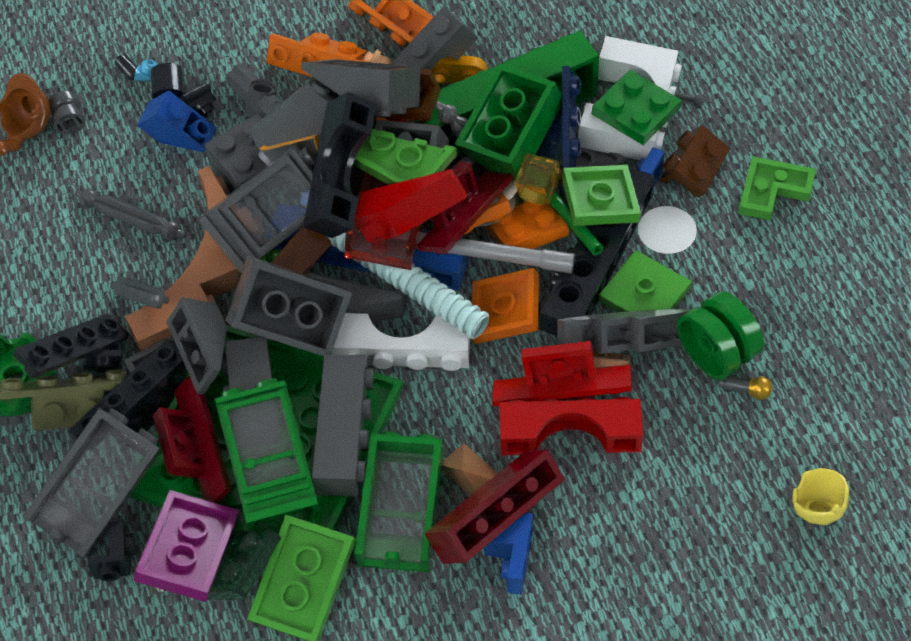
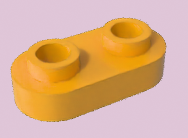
M462 55L456 60L448 56L438 61L431 71L438 84L462 81L480 71L487 70L488 66L479 57Z

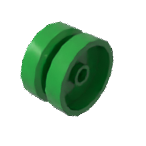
M718 291L703 301L701 308L695 307L680 317L677 322L679 339L692 361L712 379L721 381L740 368V364L751 361L761 354L764 349L763 333L749 309L729 292Z

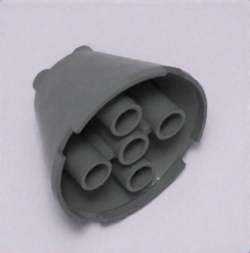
M311 78L253 126L249 134L250 145L254 146L255 143L260 149L263 145L268 147L318 134L320 140L327 103L340 95L317 79ZM313 138L296 142L302 149L304 147L308 148L314 157H317V149ZM296 143L264 151L260 149L258 156L269 165ZM286 164L277 171L287 179L306 187L289 164ZM353 165L350 174V189L354 196H358L362 191L367 190L371 182V175Z

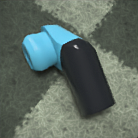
M126 54L119 55L115 60V65L131 81H151V69L157 65L151 59L148 61L145 59L141 65H135Z

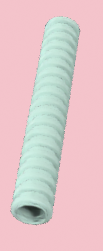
M354 225L353 230L334 238L327 237L331 241V245L337 247L339 251L345 252L348 257H353L354 261L361 262L363 267L369 268L372 273H377L378 277L385 278L387 283L393 284L396 289H401L403 294L409 295L412 300H417L418 304L425 306L427 310L434 311L436 316H442L443 321L450 322L451 326L458 328L461 333H467L470 339L480 336L486 329L489 322V314L486 311H481L480 307L476 305L473 306L472 302L464 300L462 295H456L453 289H448L447 285L440 283L438 279L431 278L429 273H423L420 267H415L414 263L407 262L406 258L399 256L395 251H391L388 246H383L382 242L368 243L358 226Z

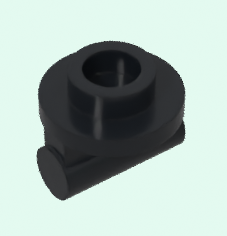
M207 82L179 96L183 102L201 116L215 109L212 103L217 99L212 94L211 87Z

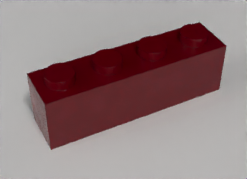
M548 449L525 452L424 534L442 564L466 563L562 483L565 478Z

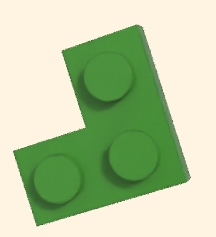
M752 156L738 214L771 221L777 195L809 202L816 169Z

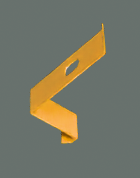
M318 134L268 147L263 145L260 149L264 151L313 138L318 152L320 140Z

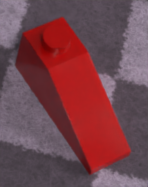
M453 169L362 191L357 205L355 223L368 243L397 237L466 199L467 193Z

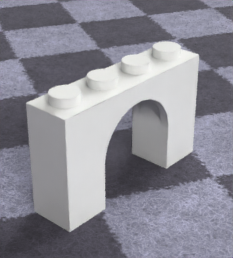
M605 36L599 57L598 80L616 83L631 70L675 96L676 87L671 86L672 82L678 83L682 65L676 64L677 50ZM586 103L578 135L581 148L604 153H618L623 157L640 160L642 157L647 158L652 147L659 150L662 149L665 132H660L659 129L644 145H641L593 116L591 112L592 105L594 104ZM668 121L662 127L667 128Z

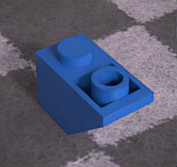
M169 90L149 101L137 126L160 143L199 152L206 151L204 144L212 139L217 128Z

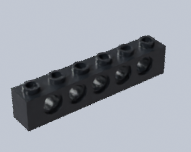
M628 167L641 211V220L653 197L655 176ZM639 222L586 225L603 245V251L599 255L594 256L578 237L576 238L577 243L575 247L568 248V253L575 254L572 274L556 272L554 274L548 298L543 297L539 303L541 331L558 337L557 319L593 314L599 302V294L607 286Z

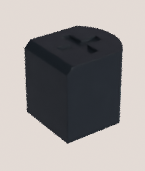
M162 63L151 69L153 99L168 90L178 98L186 92L185 79L180 65Z

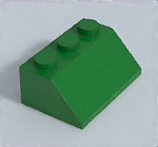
M499 63L456 140L455 146L489 171L512 174L514 181L521 182L562 106V96L556 82Z

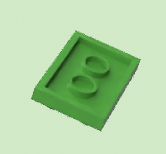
M285 515L247 620L306 641H320L356 539L353 536Z

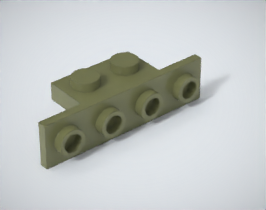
M114 369L106 371L103 376H92V373L79 372L71 374V378L58 379L54 375L39 376L36 378V381L23 382L19 378L3 379L0 384V400L31 397V417L34 431L69 428L103 399L104 390H113L129 373H126L125 370Z

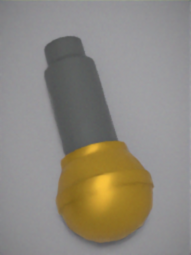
M728 376L721 381L719 380L718 385L725 388V390L749 393V395L757 400L767 399L773 390L771 381L764 376L751 378V380Z

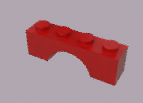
M617 397L606 400L581 398L579 400L560 401L559 399L551 398L544 401L526 402L515 399L509 402H499L501 456L521 455L525 452L538 451L540 445L547 437L558 431L569 429L584 431L594 436L602 444L606 453L642 452L643 425L641 399Z

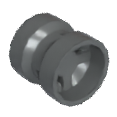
M60 91L50 97L49 103L55 130L61 134L80 131L84 127L85 120L80 110L81 105L78 95L71 91Z

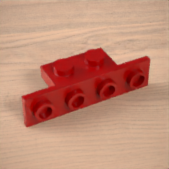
M591 341L522 349L521 358L525 377L494 380L492 403L493 407H498L499 402H509L515 399L531 402L544 401L551 398H584L587 396L619 394L632 391L631 365L596 369Z

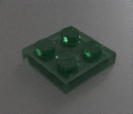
M272 529L233 531L207 600H245L281 537Z

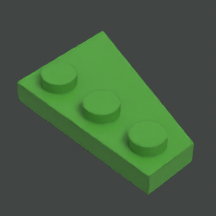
M372 129L371 135L359 149L353 165L390 185L444 171L457 156L456 147L444 145V148L428 145L426 140L415 138L414 142L395 138L394 133Z

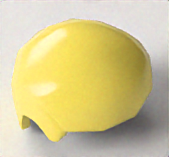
M824 468L806 471L802 474L799 486L793 490L792 502L794 510L798 516L811 524L829 525L840 519L846 512L849 503V487L845 477L835 470Z

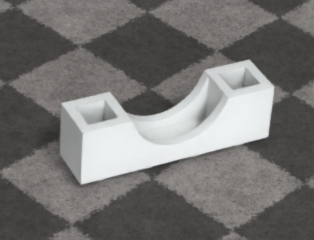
M345 313L332 355H366L368 366H374L379 369H388L392 366L409 367L414 370H422L426 367H442L448 371H455L460 368H469L471 339L467 336V333H461L458 328L452 327L450 322L443 321L442 316H435L432 323L421 333L399 338L388 336L376 329L368 314Z

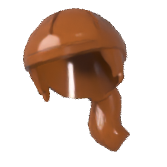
M18 73L10 78L5 94L0 101L1 127L8 134V139L0 140V157L6 155L7 152L19 151L25 140L36 137L49 123L51 109L48 97L40 90L35 80L25 73Z

